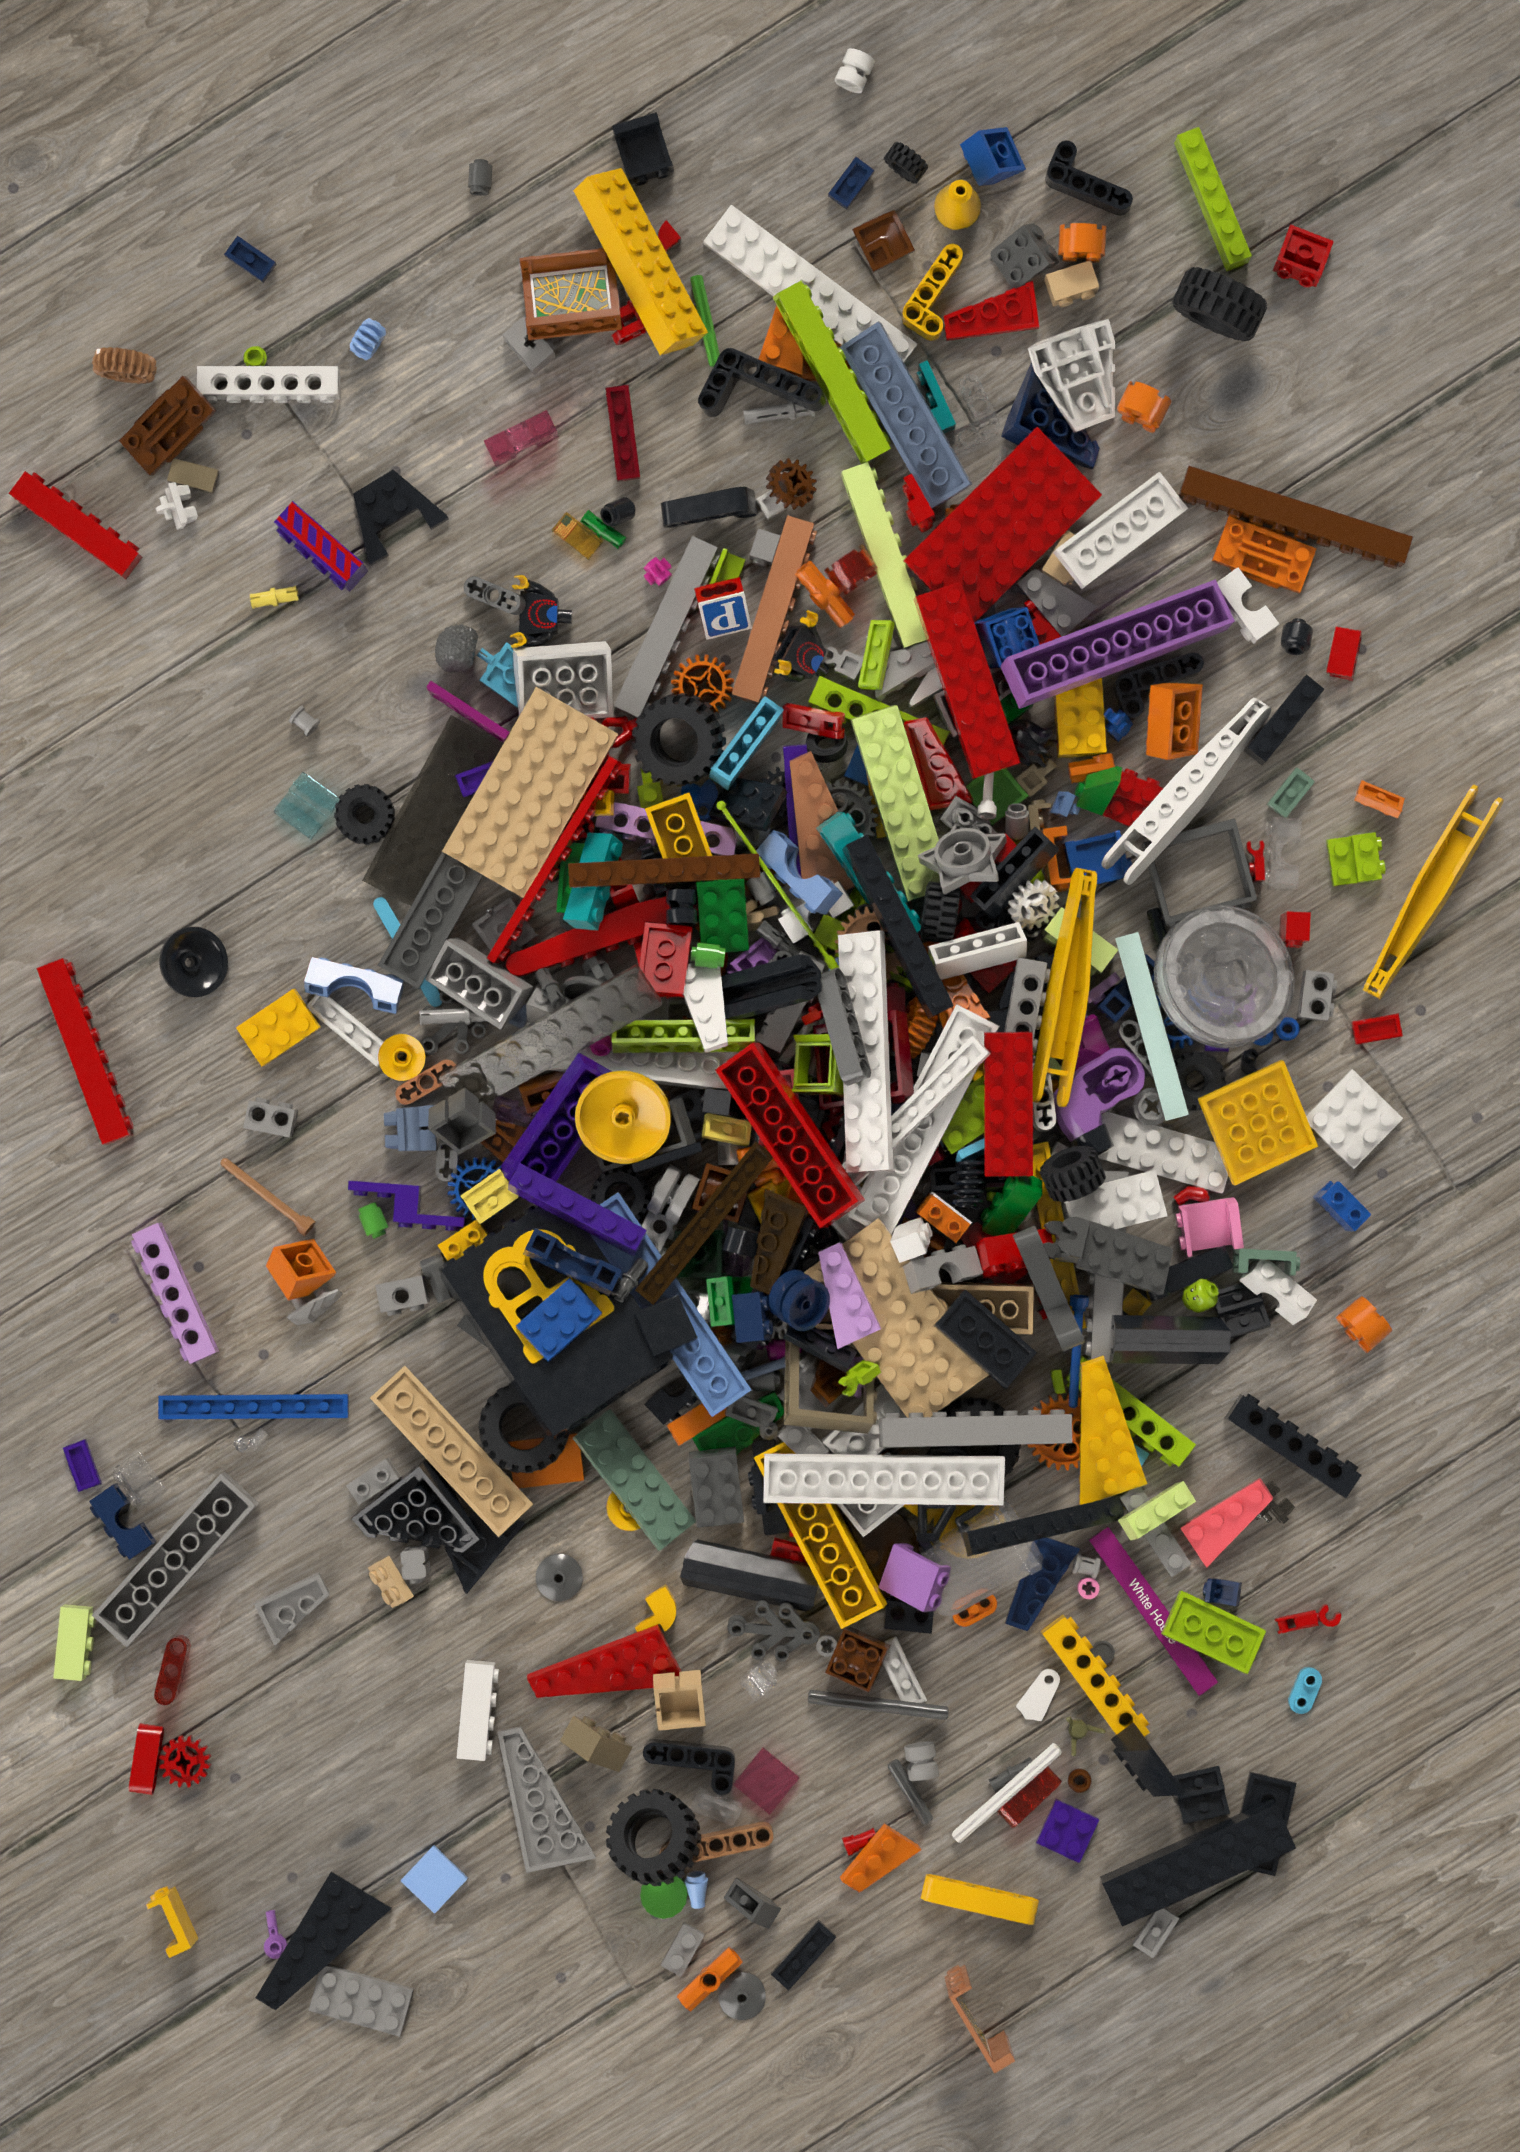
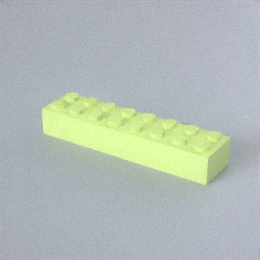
M893 705L852 718L850 721L904 895L909 901L925 896L926 886L929 881L940 882L939 874L920 864L918 859L919 854L935 847L939 839L898 706Z

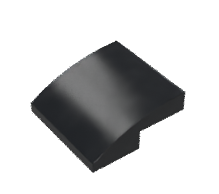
M1243 1283L1218 1290V1301L1215 1305L1217 1316L1231 1330V1339L1271 1326L1261 1293L1256 1295Z
M1219 1766L1174 1775V1778L1185 1791L1182 1796H1177L1183 1825L1230 1815Z

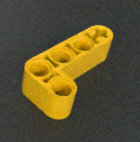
M949 244L943 248L903 308V324L929 341L937 340L942 334V319L931 312L930 309L960 267L963 252L956 244ZM955 254L956 258L951 259L947 267L945 264L947 263L948 256ZM936 272H941L945 278L937 281L932 275ZM927 291L932 295V298L923 300L919 294ZM914 310L919 314V317L917 319H910L906 313ZM934 323L938 326V330L936 332H929L926 326Z

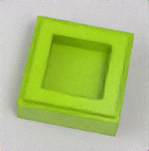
M1052 1369L1050 1373L1054 1392L1056 1394L1066 1393L1061 1369Z

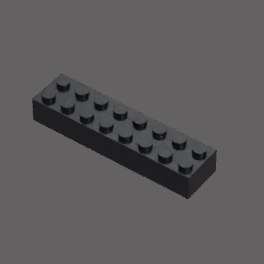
M1271 1799L1102 1875L1100 1878L1123 1927L1296 1849V1846L1274 1799Z

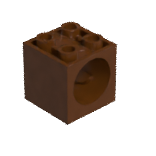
M707 1163L692 1209L699 1211L731 1171ZM748 1190L724 1219L738 1223Z
M846 1626L843 1629L825 1673L866 1692H870L891 1645L851 1626Z

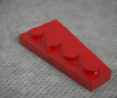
M1033 281L1025 283V285L1005 291V293L987 298L975 305H970L944 315L946 341L1039 329Z
M925 717L905 721L903 725L929 810L948 807L955 796L968 803H972V795L929 719Z

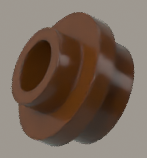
M1077 1768L1070 1772L1068 1785L1073 1791L1082 1793L1091 1786L1092 1779L1086 1770ZM1082 1776L1084 1778L1083 1783L1076 1784V1777Z

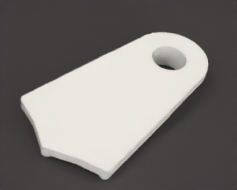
M1043 1670L1017 1703L1016 1707L1025 1719L1042 1721L1060 1683L1059 1674L1055 1670ZM1051 1675L1053 1681L1046 1683L1044 1681L1046 1676Z

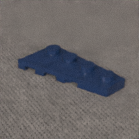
M1049 1537L1032 1541L1005 1624L1025 1631L1030 1629L1080 1548Z

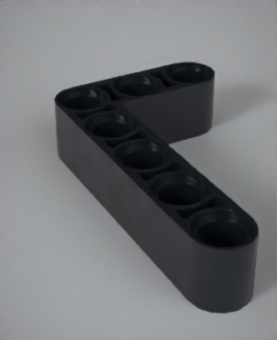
M726 348L720 353L698 397V404L704 413L709 417H716L723 411L738 379L811 411H819L826 404V397L818 385L734 348ZM736 358V362L733 365H727L730 359ZM757 367L755 373L747 374L750 368ZM777 376L775 382L767 383L770 377ZM726 379L722 386H716L719 380ZM792 385H798L796 391L788 392ZM819 394L815 401H808L811 395ZM715 400L713 406L706 407L708 401Z

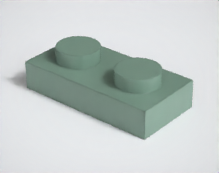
M1296 767L1266 805L1286 819L1315 781Z

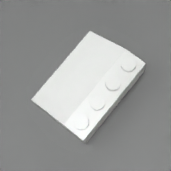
M606 641L513 649L519 716L537 687L590 718L613 717L611 648Z

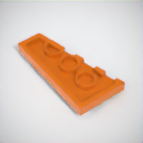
M928 941L923 943V945L928 953V946L938 944L940 942ZM963 974L941 980L954 1005L939 1014L943 1029L956 1004L990 1021L989 1014L980 1004L979 998L973 993Z

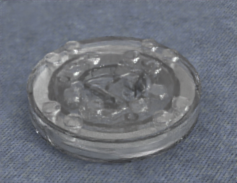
M1214 905L1199 909L1186 916L1168 931L1156 954L1154 980L1157 982L1155 986L1158 987L1156 991L1159 992L1158 998L1171 1021L1183 1033L1202 1044L1216 1048H1235L1251 1044L1274 1030L1284 1019L1290 1008L1294 994L1295 978L1289 952L1277 932L1266 921L1248 910L1228 905Z

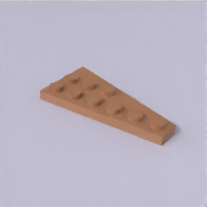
M810 751L789 761L801 878L808 879L818 874L828 878L830 881L833 880L834 883L840 881L843 888L847 890L855 885L816 829V827L839 811Z

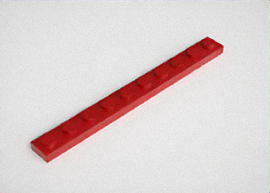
M609 756L486 959L493 963H500V961L504 962L511 951L508 949L512 941L516 942L521 936L523 923L525 921L528 922L535 912L533 907L537 900L540 902L546 895L547 889L545 887L549 881H554L560 871L558 869L559 864L562 860L566 861L571 854L572 849L570 846L574 840L578 841L584 832L583 825L586 820L590 821L595 815L597 809L594 807L599 799L602 801L609 791L607 786L611 779L615 780L620 774L621 768L619 766L622 762Z

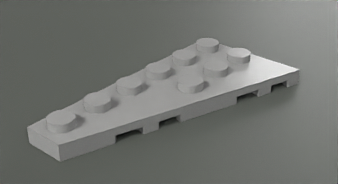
M520 1726L498 1731L526 1873L595 1859L594 1851L523 1728Z

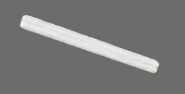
M1052 1743L957 1827L952 1833L953 1838L958 1843L964 1841L1057 1759L1062 1752L1060 1747Z

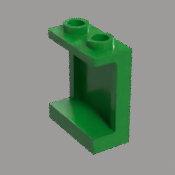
M726 1276L706 1279L711 1327L735 1325L732 1295L751 1293L753 1290L750 1287L752 1276Z

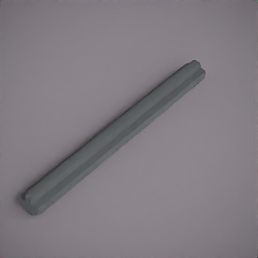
M810 1690L808 1693V1702L811 1704L947 1720L949 1714L947 1706Z

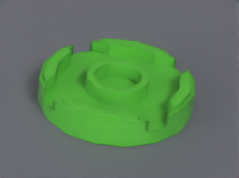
M675 1876L673 1878L674 1882L668 1885L664 1882H661V1886H652L650 1883L647 1886L642 1884L640 1898L645 1910L652 1916L662 1919L674 1917L681 1912L686 1904L688 1895L686 1884L682 1878Z

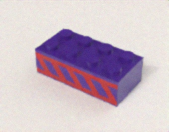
M294 501L274 521L278 527L276 532L288 544L291 542L295 543L294 548L306 560L309 557L312 558L311 562L314 564V567L323 575L328 572L332 583L340 590L346 588L350 592L367 574L368 570L364 563Z

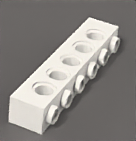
M197 366V389L209 403H216L217 400H227L229 403H240L241 400H250L252 403H263L264 400H273L276 403H287L288 400H297L299 403H310L311 400L333 403L334 400H340V370L338 366ZM270 380L275 382L272 389H263L265 382ZM220 381L228 382L225 389L218 390L216 388ZM243 381L251 382V386L247 390L240 389V384ZM290 381L298 382V386L294 390L286 388ZM313 381H320L321 387L317 390L310 389V384Z

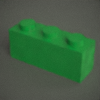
M1009 1176L1005 1181L1004 1188L1001 1192L995 1194L992 1204L989 1208L986 1207L981 1214L982 1232L991 1236L1014 1233L1042 1197V1180L1035 1176Z

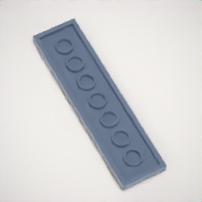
M878 321L840 346L846 360L930 507L935 509L973 485L882 323Z

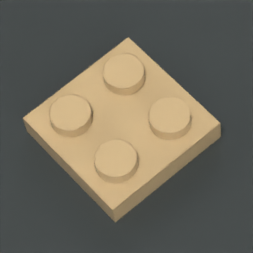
M390 1556L368 1567L372 1582L376 1585L378 1584L382 1591L383 1600L392 1608L414 1597Z

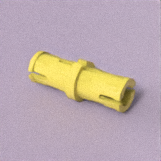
M296 586L277 590L270 588V591L250 594L252 609L269 605L276 607L280 603L299 601L298 590Z

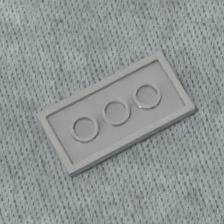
M328 1964L319 1972L308 2011L400 2037L414 1988Z

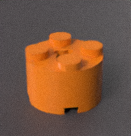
M1070 223V228L1064 229L1065 224L1059 226L1058 255L1062 256L1063 262H1076L1077 258H1086V261L1091 260V263H1099L1101 257L1105 256L1106 226L1102 225L1101 230L1097 229V224Z
M1130 381L1117 406V410L1122 414L1121 419L1129 424L1137 422L1142 425L1143 429L1154 433L1160 427L1172 401L1166 395L1164 399L1158 395L1160 391L1149 385L1137 381L1133 385L1132 381Z
M1361 1296L1336 1317V1320L1344 1328L1347 1327L1345 1330L1347 1336L1352 1341L1357 1339L1359 1346L1366 1353H1369L1392 1332V1328L1383 1316L1380 1317L1376 1312L1377 1309Z

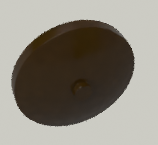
M897 1511L864 1537L845 1514L842 1515L878 1587L894 1544L907 1543L913 1546V1551L920 1555L919 1542L913 1527ZM881 1590L884 1598L892 1596L891 1594Z

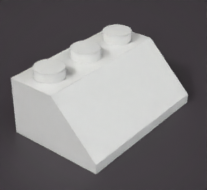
M905 1504L837 1505L864 1537Z

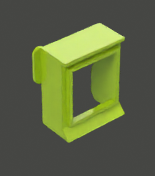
M829 1034L793 1035L796 1049L792 1091L801 1095H844L843 1081L839 1074ZM811 1046H830L828 1083H808Z

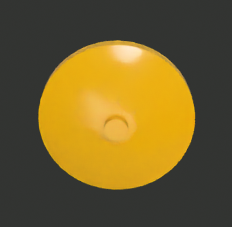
M613 1071L595 1078L583 1090L576 1106L575 1123L582 1142L592 1153L609 1162L630 1164L645 1160L660 1149L669 1133L671 1110L664 1092L651 1079L631 1071Z

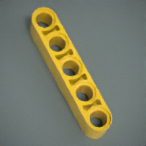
M933 1874L925 1875L921 1899L928 1902L1028 1925H1034L1039 1900L1033 1897Z

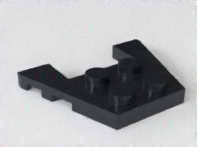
M395 470L389 471L353 493L366 554L371 566L389 556L377 534L416 510L420 511L431 530L449 520L447 514Z

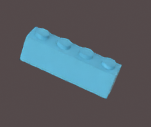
M764 696L710 770L709 778L726 790H729L780 721L784 709Z

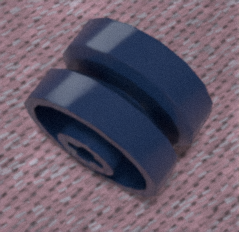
M791 1270L779 1277L772 1286L768 1299L771 1313L797 1331L813 1329L822 1321L830 1305L828 1289L822 1283L812 1279L800 1270Z

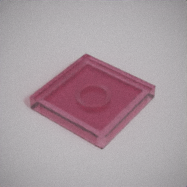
M762 1747L733 1785L770 1815L800 1776Z

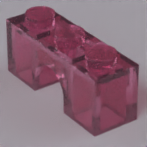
M546 410L484 440V444L495 467H498L516 458V455L525 448L533 445L539 447L559 436Z

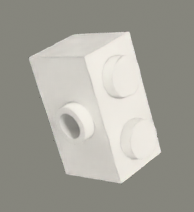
M922 1217L895 1227L890 1242L899 1263L927 1252L932 1231L929 1224L924 1223Z

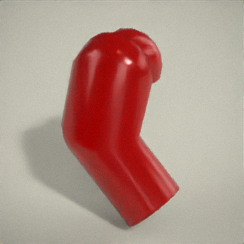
M1192 1185L1173 1196L1179 1206L1190 1199L1199 1203L1209 1201L1210 1199L1206 1189Z

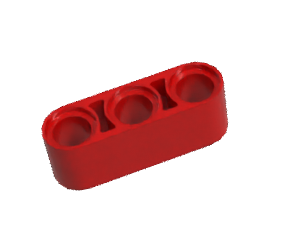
M139 1724L129 1780V1792L154 1794L164 1727Z

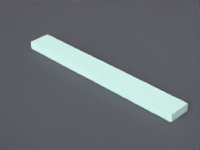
M1139 932L1117 937L1115 940L1165 1120L1168 1121L1189 1115Z

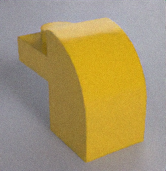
M665 1584L645 1597L654 1614L635 1625L637 1632L657 1624H661L664 1631H666L673 1624L677 1605L675 1598Z

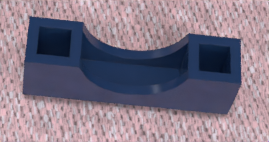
M537 1228L534 1229L523 1252L524 1255L610 1296L622 1272L621 1269L603 1260L584 1256L568 1248L557 1238Z

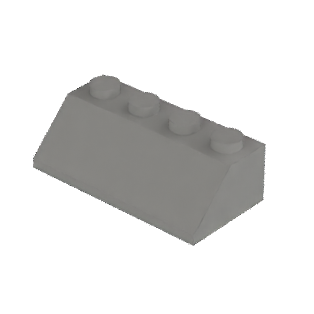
M458 937L446 939L425 980L502 1030L523 1007L533 986L518 976L512 975L498 963L486 959V955Z

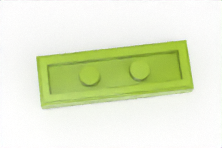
M892 620L870 621L858 683L860 689L882 690L895 626Z

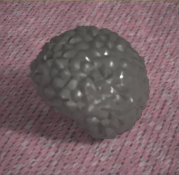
M456 624L455 626L446 627L439 634L435 646V658L438 665L445 672L455 673L464 671L473 665V657L475 656V648L478 641L476 630L462 624Z

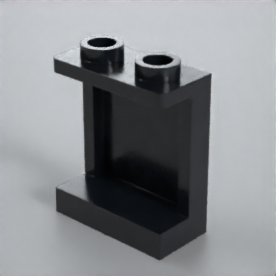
M657 112L612 126L614 138L630 185L641 186L646 184L649 179L656 177L657 179H664L674 172Z

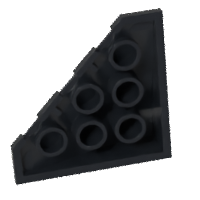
M424 1459L352 1518L366 1537L376 1538L377 1534L390 1536V1541L402 1543L416 1540L422 1541V1546L438 1549L441 1545L452 1546L454 1551L462 1553L481 1539L447 1481L427 1459Z

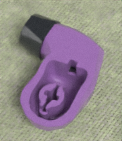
M1112 1048L1100 1057L1077 1069L1074 1072L1070 1098L1066 1107H1059L1057 1105L1058 1089L1053 1093L1056 1120L1072 1147H1093L1097 1155H1100L1114 1146L1106 1124H1102V1114L1114 1107L1119 1101L1138 1094L1144 1086L1145 1072L1142 1063L1132 1052L1124 1048Z

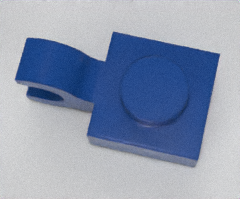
M1109 707L1104 713V717L1109 722L1105 729L1111 738L1119 742L1122 737L1128 734L1133 723L1121 710L1114 713Z

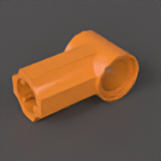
M1113 753L1101 754L1092 757V759L1068 763L1071 784L1084 782L1088 774L1115 767Z

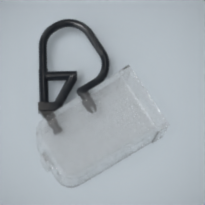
M937 1446L925 1454L938 1456L949 1452L959 1456H971L965 1449L959 1446ZM1007 1497L1004 1498L1003 1505H994L982 1513L980 1512L986 1505H975L972 1509L956 1517L955 1523L958 1527L943 1536L941 1534L953 1515L956 1505L918 1504L917 1541L922 1546L919 1555L938 1565H948L951 1567L949 1581L941 1595V1604L936 1609L938 1614L943 1616L956 1615L1027 1575H1032L1042 1569L1043 1556L1034 1541L967 1557L962 1536L963 1532L1020 1519ZM927 1509H944L934 1529L928 1530Z

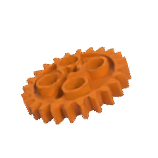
M1069 1393L1066 1399H1063L1061 1394H1058L1055 1401L1051 1396H1048L1049 1403L1046 1404L1040 1400L1042 1408L1033 1407V1410H1041V1415H1050V1410H1065V1414L1073 1413L1072 1443L1075 1444V1448L1072 1452L1067 1453L1063 1451L1066 1443H1059L1057 1451L1053 1450L1057 1444H1027L1028 1448L1035 1447L1031 1452L1032 1455L1040 1454L1038 1461L1042 1463L1046 1459V1466L1048 1468L1055 1463L1056 1470L1059 1471L1061 1465H1064L1065 1469L1069 1471V1466L1073 1463L1077 1469L1080 1452V1431L1073 1430V1425L1075 1422L1081 1421V1398L1078 1396V1406L1076 1408H1070L1068 1404Z

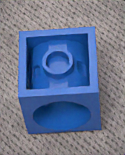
M1027 607L1010 608L974 622L989 668H1001L1000 666L1007 657L1039 646Z

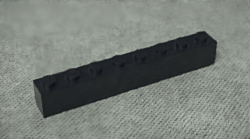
M868 835L847 844L842 850L927 1018L930 1019L950 1009L954 1005Z

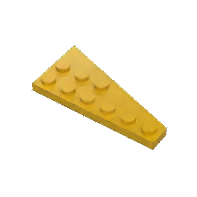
M1104 1356L1082 1362L1080 1381L1079 1505L1098 1501L1147 1484Z

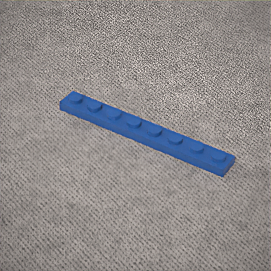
M349 1394L158 1396V1419L349 1418Z

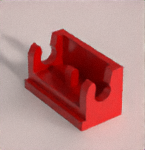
M1335 627L1326 673L1330 674L1329 676L1353 681L1362 639L1361 631Z

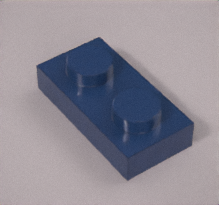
M855 157L830 190L828 197L847 210L872 177L875 170Z
M238 235L224 254L226 258L262 283L265 282L277 265L274 260Z

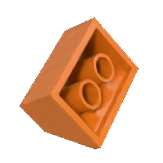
M1161 683L1150 686L1146 755L1170 760L1198 753L1202 684Z

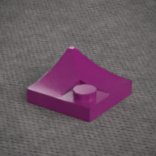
M1094 1014L1085 1018L1075 1071L1110 1050L1098 1018Z

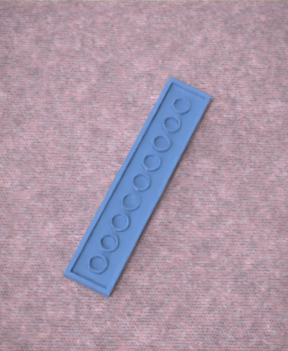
M619 1192L600 1204V1206L642 1227ZM647 1233L635 1257L590 1234L609 1263L622 1270L619 1276L621 1280L622 1274L627 1273L638 1258H642L648 1263V1269L639 1279L638 1283L640 1284L662 1257ZM675 1278L655 1304L679 1295L698 1338L670 1352L673 1355V1360L713 1417L752 1389L678 1279ZM637 1287L631 1290V1295L641 1309L653 1305L635 1291Z

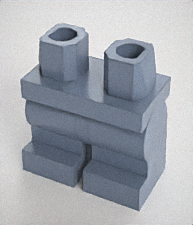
M434 1105L396 1108V1111L384 1113V1126L397 1125V1135H385V1148L398 1149V1151H437V1136L430 1130H422V1127H428L429 1108Z

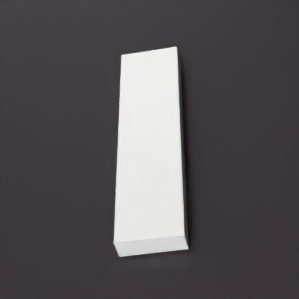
M315 995L307 1005L309 1010L376 1067H379L378 1053L384 1041L330 996L327 998Z

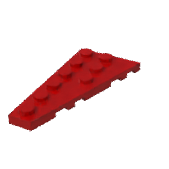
M657 1624L527 1674V1680L536 1697L541 1698L654 1688L653 1674L674 1672L675 1676H679V1672L682 1671Z

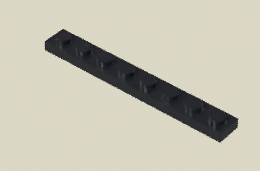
M1115 1496L963 1532L962 1536L967 1557L1118 1521L1124 1514L1120 1498Z

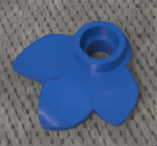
M708 779L701 788L695 783L682 786L681 794L684 795L690 792L699 820L702 822L710 821L711 818L708 814L718 797V791L714 782ZM701 807H706L708 809L706 815H701L699 813V809Z

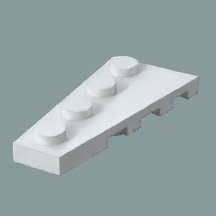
M695 962L688 964L684 998L704 1051L708 1053L728 1046L721 970L719 966L716 969L695 966Z

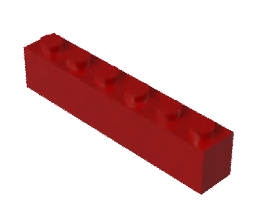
M25 471L8 494L117 574L127 579L143 558L138 553L140 548L129 540L127 543L119 539L121 535L111 527L106 530L100 525L102 521L95 515L90 513L87 516L81 512L83 507L72 499L70 502L62 498L64 493L54 486L51 489L43 484L46 480L35 472L30 475Z

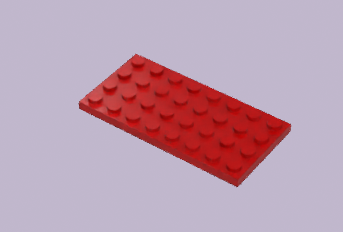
M1036 427L903 562L931 591L961 582L973 621L976 622L1102 494L1052 441Z

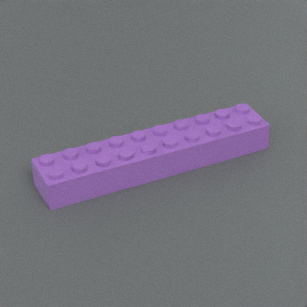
M1215 579L1009 656L1000 667L1019 709L1224 632L1235 621Z

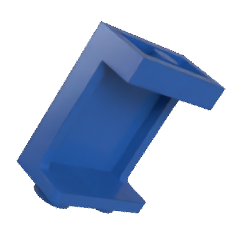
M1120 830L1078 841L1065 842L1063 849L1070 878L1075 868H1081L1097 873V885L1124 879L1125 873L1132 866L1130 857L1126 858L1125 853L1111 868L1105 869L1101 866L1107 852L1121 838Z
M1329 1181L1313 1196L1345 1231H1356L1371 1216V1213L1339 1181L1335 1183Z

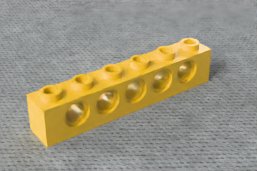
M1061 1615L1042 1629L1041 1633L1116 1735L1133 1722L1144 1737L1150 1733L1146 1728L1149 1722L1142 1713L1137 1715L1132 1709L1135 1703L1128 1694L1124 1696L1118 1689L1121 1687V1684L1113 1674L1109 1677L1104 1669L1108 1666L1099 1655L1094 1657L1090 1649L1093 1646L1086 1636L1080 1638L1076 1630L1079 1627L1072 1617L1066 1619L1064 1615ZM1066 1636H1073L1075 1638V1643L1070 1648H1066L1062 1644ZM1081 1655L1089 1657V1663L1084 1667L1077 1665V1659ZM1096 1674L1103 1676V1682L1099 1686L1091 1684V1678ZM1108 1694L1117 1695L1115 1704L1107 1705L1105 1703V1698ZM1123 1713L1131 1714V1721L1128 1724L1119 1723V1717Z

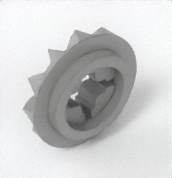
M1146 1088L1139 1092L1133 1103V1111L1137 1119L1146 1125H1158L1164 1122L1165 1117L1161 1102H1158L1156 1106L1159 1115L1154 1113V1111L1144 1113L1148 1107L1144 1100L1145 1098L1152 1103L1160 1099L1157 1088Z

